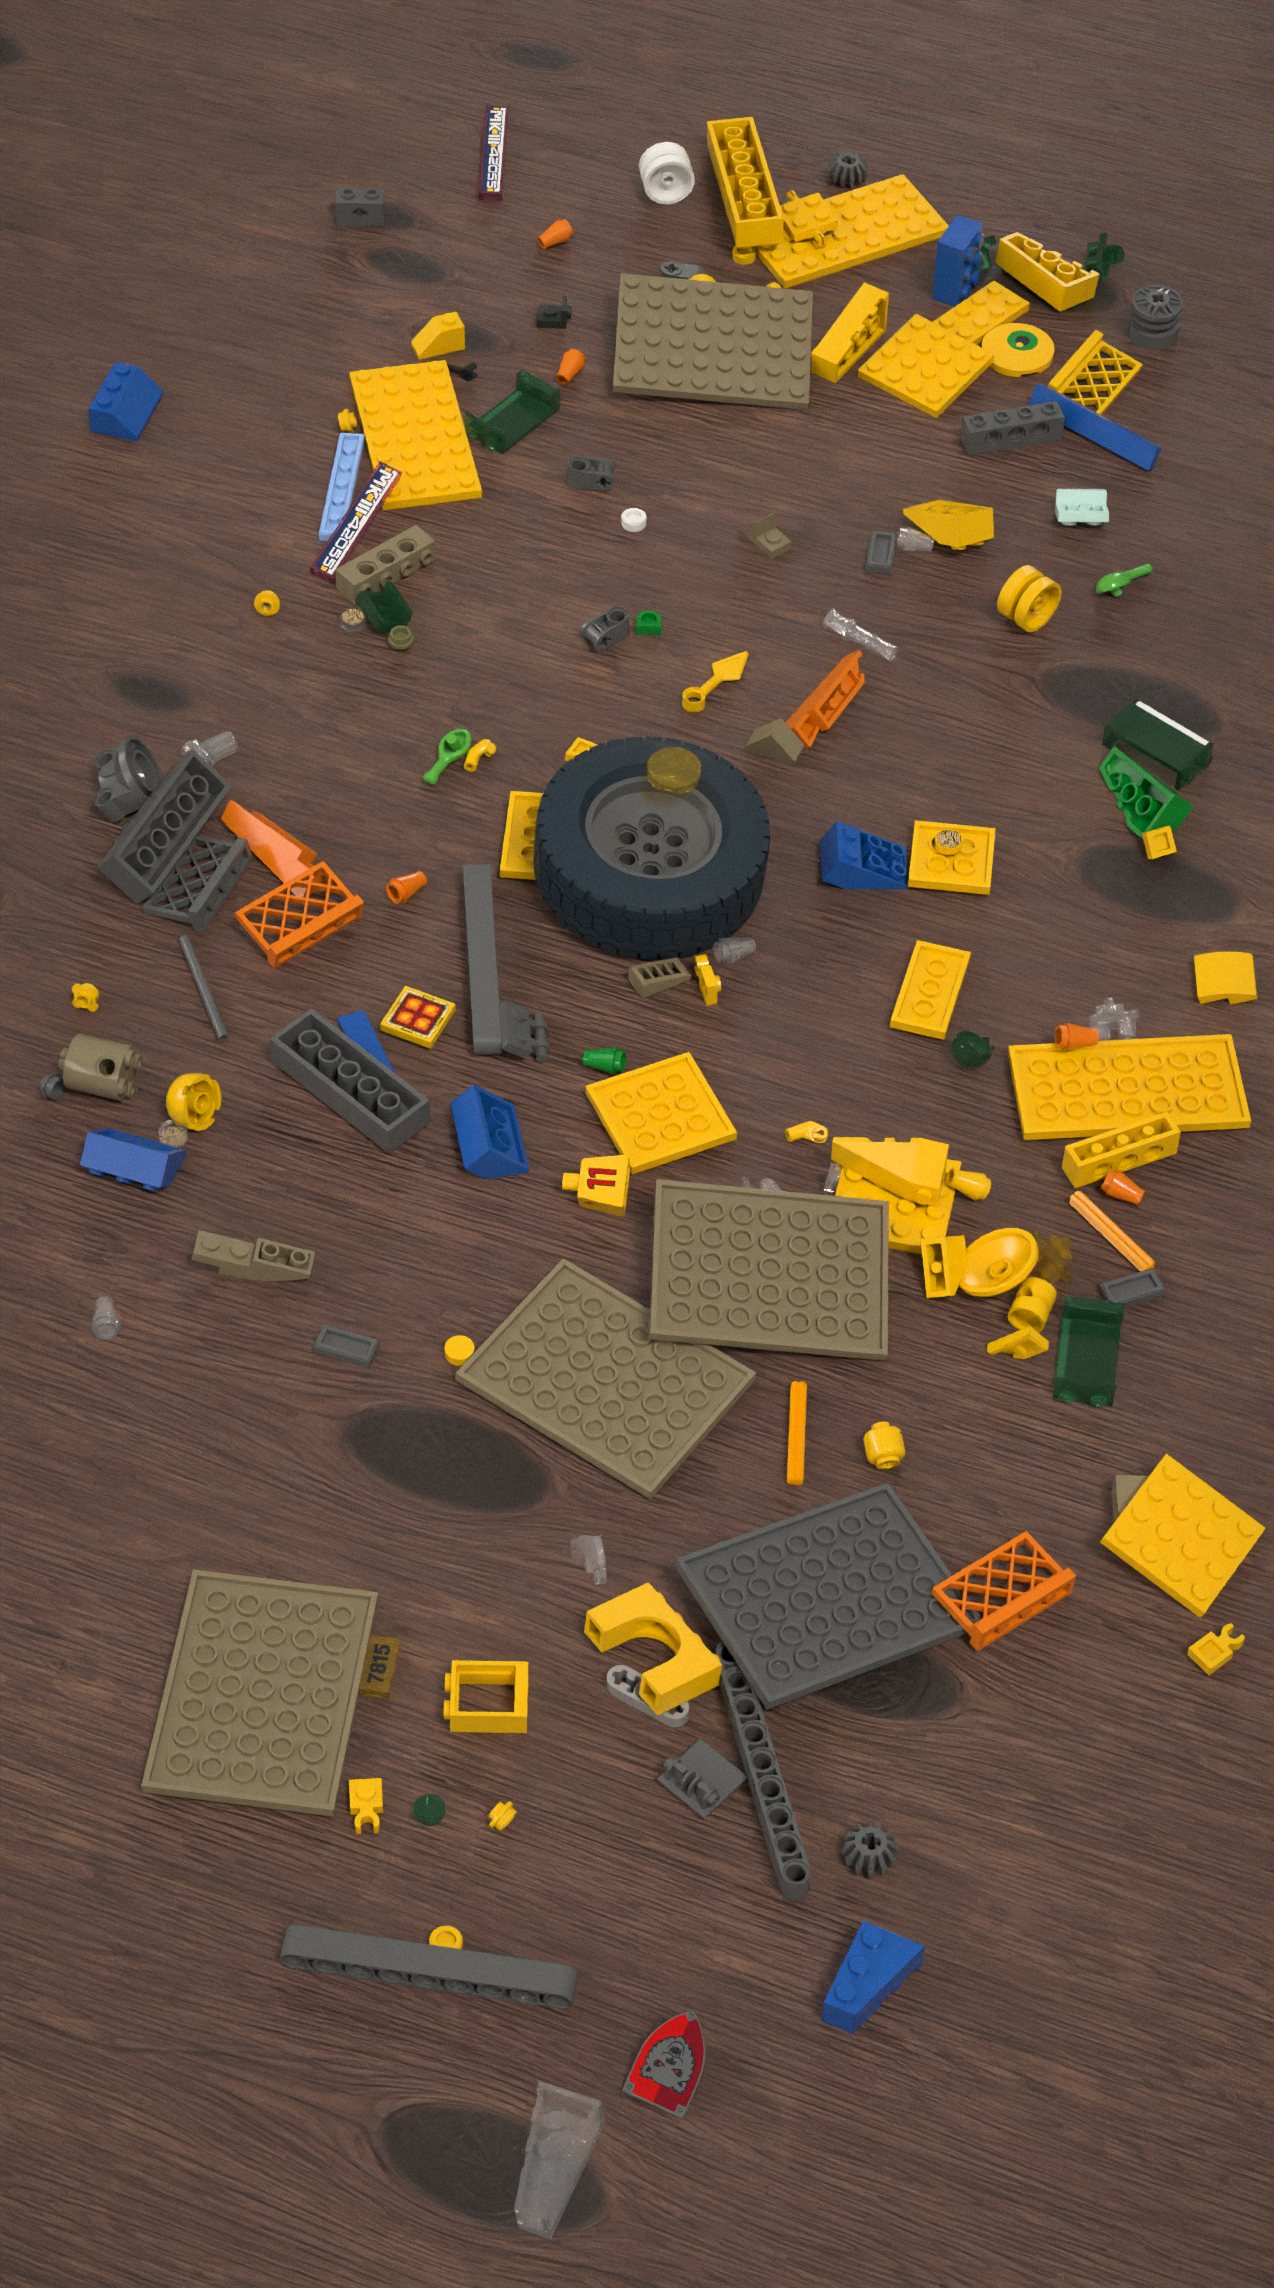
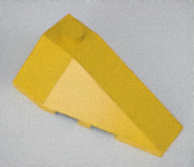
M834 1137L831 1160L908 1201L937 1207L945 1182L949 1144L923 1138H911L910 1142H896L895 1138H885L884 1142H872L866 1137Z

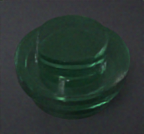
M426 1794L415 1801L413 1813L421 1824L434 1826L444 1818L446 1805L439 1796Z

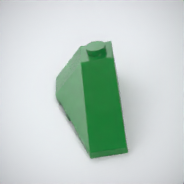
M1115 746L1099 767L1109 789L1113 791L1118 801L1116 803L1118 808L1123 811L1126 817L1125 822L1127 826L1142 839L1143 832L1163 826H1170L1171 831L1178 829L1194 807L1181 795Z

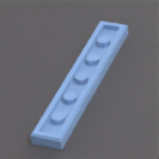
M340 433L319 530V541H332L351 511L365 444V434Z

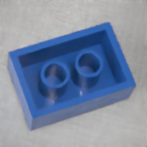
M956 215L937 242L933 300L955 307L970 296L973 286L978 285L981 278V273L978 270L983 258V254L980 251L985 239V234H982L983 223Z

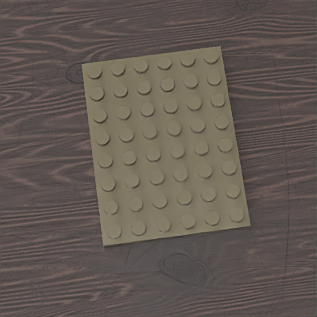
M620 273L612 392L808 410L813 291Z
M656 1179L649 1339L886 1361L888 1356L889 1201Z
M563 1258L455 1373V1380L651 1499L756 1380V1372L708 1344L649 1339L650 1309Z
M193 1569L141 1784L142 1792L334 1817L379 1599L378 1592Z

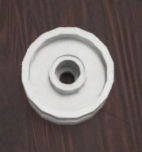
M663 142L651 146L643 153L638 164L645 192L651 200L668 205L677 203L689 195L693 189L695 179L689 156L683 147L676 143Z

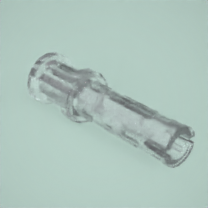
M832 609L824 620L823 629L826 631L832 630L841 635V639L844 641L852 640L882 656L889 662L897 655L898 647L896 645L894 646L877 635L859 627L855 619L849 620L840 615L836 609Z

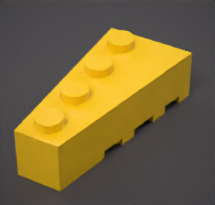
M1018 232L1000 239L995 263L1061 312L1094 298L1099 273L1093 270L1089 273L1082 269V264L1073 261L1071 264L1061 259L1062 254L1056 251L1043 250L1042 244Z
M865 282L818 346L812 350L810 359L811 373L836 383L886 332L888 292Z

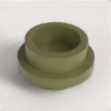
M396 626L391 629L388 635V643L395 649H407L414 642V636L406 626Z

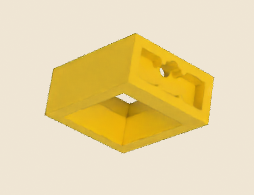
M452 1660L451 1673H445V1692H451L450 1700H444V1720H450V1732L527 1733L528 1662ZM460 1684L515 1685L514 1712L459 1711Z

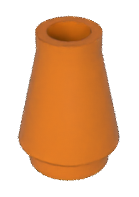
M566 219L556 220L544 233L537 237V242L545 250L548 247L569 241L570 237L573 236L572 227Z
M569 349L563 354L558 373L555 377L559 384L568 385L570 380L584 368L585 356L577 349Z
M421 871L392 878L386 886V893L393 903H406L417 891L426 886L427 879Z
M1065 1022L1063 1025L1056 1027L1054 1038L1056 1047L1066 1051L1089 1045H1097L1099 1034L1097 1028H1088Z
M1113 1169L1109 1171L1100 1188L1106 1192L1105 1195L1133 1203L1138 1206L1145 1193V1190L1136 1185L1120 1170L1116 1172Z

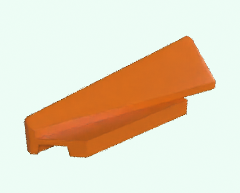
M860 650L846 655L785 722L804 743L805 749L811 747L819 729L823 732L832 726L865 683L864 674L859 673L858 659L862 657Z
M229 801L221 816V820L239 838L248 840L250 850L283 883L315 866L312 863L317 855L316 852L262 814L254 810L249 812L235 801ZM320 872L312 877V882L325 884L328 882V879ZM294 887L291 889L296 896L306 898L307 888ZM310 889V894L316 890Z

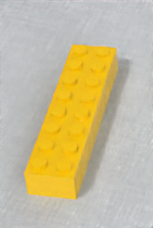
M753 117L707 121V147L736 247L750 248L758 245L771 246L777 243H784V218Z

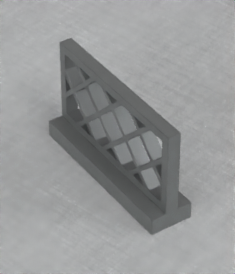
M196 835L154 894L145 902L142 907L143 913L190 923L194 931L203 933L253 860L248 840L238 837L232 843ZM196 845L207 847V849L192 853ZM222 851H228L225 856L217 859L214 855ZM211 856L213 859L200 865L197 863V860ZM193 862L195 867L180 872L182 866ZM216 868L213 874L203 876L202 872ZM199 874V879L185 883L184 879ZM181 881L182 885L167 890L169 884ZM204 886L201 892L191 895L190 890ZM185 892L188 896L174 902L171 897ZM166 899H168L169 904H166L164 906H155V904ZM191 904L188 913L177 911V909Z

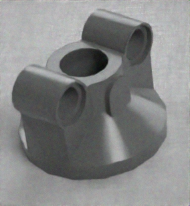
M130 735L121 740L119 746L112 749H104L97 754L94 759V765L99 770L98 777L101 789L95 794L93 804L110 822H117L125 815L139 810L163 779L160 767L153 753L141 739Z

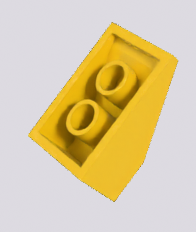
M935 500L903 509V514L939 544L951 546L952 550H964L966 545H982L984 540L994 538L993 508Z

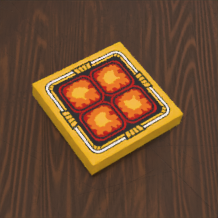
M405 986L380 1023V1031L431 1049L456 1011V1004Z

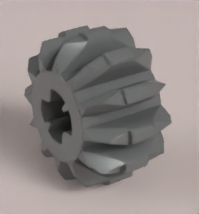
M844 150L843 154L836 153L835 157H832L829 162V179L833 180L834 185L840 184L842 188L849 186L852 189L853 185L860 186L861 182H864L867 177V160L862 157V154H855L854 151L847 153Z
M870 1820L866 1828L857 1823L854 1826V1831H848L845 1835V1843L842 1846V1854L846 1857L845 1863L847 1867L855 1866L857 1876L863 1871L867 1872L870 1879L874 1875V1871L884 1876L887 1867L892 1868L894 1866L895 1856L898 1853V1845L894 1842L895 1836L893 1832H885L883 1823L877 1828L873 1827Z

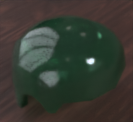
M966 1030L957 1032L950 1041L952 1057L959 1065L970 1069L984 1066L991 1058L995 1049L993 1045L990 1047L988 1037L980 1038L977 1034Z

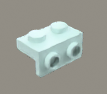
M1057 489L1055 514L1058 522H1062L1064 525H1076L1077 522H1087L1088 525L1094 526L1101 525L1102 522H1109V510L1106 506L1107 491L1105 489Z

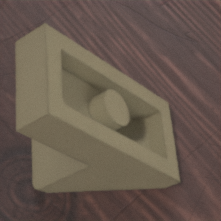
M776 512L762 516L740 527V531L770 559L790 550L792 543L776 528Z

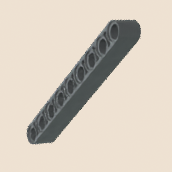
M490 863L463 864L474 1055L502 1054Z
M721 1642L716 1648V1655L722 1664L719 1687L746 1776H748L747 1781L778 1885L785 1898L799 1901L806 1897L809 1892L810 1865L758 1695L724 1642ZM726 1659H731V1660H734V1661L728 1662V1661H725V1660H726ZM732 1686H741L742 1688H734ZM747 1712L750 1713V1715H742L740 1713ZM755 1739L758 1740V1742H750L748 1740ZM758 1766H763V1767H766L767 1769H765V1770H760V1769H757L756 1767H758ZM765 1794H773L775 1797H767ZM779 1821V1822H782V1823H784V1824H783V1825H775V1824H773V1822ZM788 1849L792 1853H783L781 1850ZM790 1878H799L802 1881L794 1882Z
M302 1925L287 1927L279 1958L281 1964L297 1970L556 2009H567L572 2006L578 1973L574 1968L562 1964Z

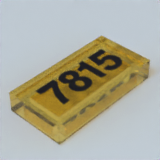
M370 1635L359 1695L389 1699L400 1650V1639Z

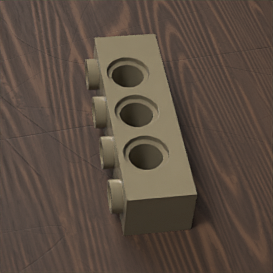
M414 525L335 569L336 588L351 602L357 604L434 561L435 541L417 525Z

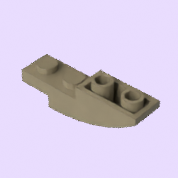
M198 1230L191 1260L218 1266V1274L261 1281H293L310 1278L315 1252L258 1238L257 1243L253 1244Z

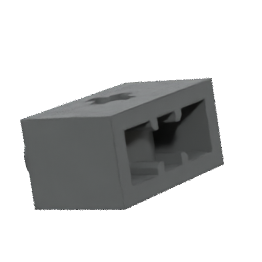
M337 188V226L384 227V189Z

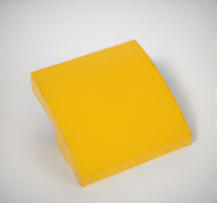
M1213 952L1194 956L1197 996L1200 1004L1228 998L1230 1005L1258 999L1254 959L1251 953Z

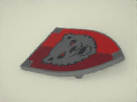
M694 2010L670 2018L648 2036L638 2052L622 2088V2092L681 2119H684L700 2083L706 2059L704 2033Z

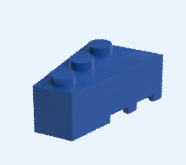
M863 1920L824 2001L822 2021L853 2034L881 2006V2003L901 1986L902 1982L913 1971L916 1972L922 1966L925 1946Z

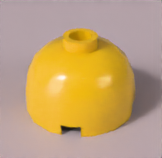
M188 1073L179 1076L172 1082L166 1096V1108L172 1120L177 1125L195 1131L206 1130L215 1121L211 1117L214 1111L219 1110L221 1106V1091L218 1082L212 1080L209 1075L202 1073Z

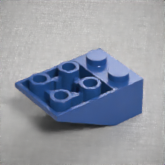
M838 821L833 824L820 840L822 881L843 889H908L906 847Z

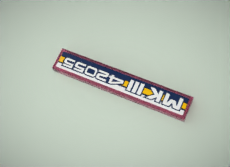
M486 106L479 200L501 201L503 197L509 107Z
M379 461L310 567L311 574L330 583L334 582L336 579L335 569L347 562L402 476L401 471Z

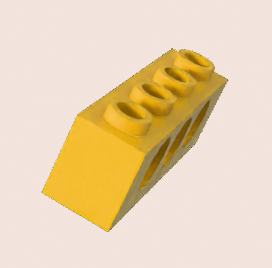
M1164 1112L1065 1146L1062 1169L1074 1188H1078L1106 1178L1111 1169L1116 1172L1118 1170L1125 1172L1177 1154L1181 1131L1169 1113Z

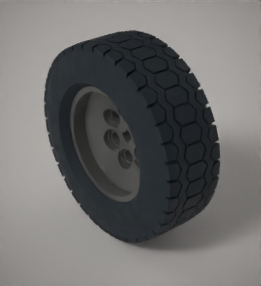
M646 736L645 741H643V737L626 738V742L622 738L608 741L607 746L605 743L591 747L589 751L585 750L576 755L574 760L570 759L556 772L542 795L536 817L533 866L536 884L543 901H545L550 912L553 915L555 914V918L565 928L568 927V930L580 939L584 936L585 942L597 948L601 944L602 950L617 954L620 950L621 956L637 958V955L640 954V959L657 960L658 955H660V959L676 958L678 953L681 958L696 954L697 950L699 953L714 947V944L717 946L728 939L730 935L732 936L746 923L752 915L763 889L770 849V823L765 804L757 789L737 767L734 768V765L723 757L718 759V754L705 748L700 751L701 746L688 742L681 745V740L666 738L665 742H662V737Z

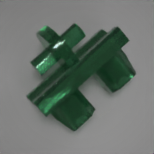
M1100 233L1099 241L1088 243L1087 252L1089 257H1086L1084 262L1086 271L1089 273L1092 270L1097 273L1099 272L1101 279L1108 278L1110 264L1121 263L1125 257L1124 249L1118 244L1108 246L1107 233Z

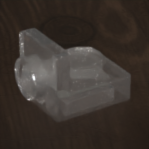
M584 1535L571 1539V1560H585L586 1572L593 1574L594 1585L607 1583L606 1561L601 1535Z

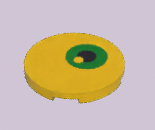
M1008 323L997 326L987 332L982 340L981 348L994 354V362L989 367L1006 376L1021 377L1022 374L1035 372L1039 374L1045 371L1053 361L1054 343L1052 339L1041 329L1028 324Z

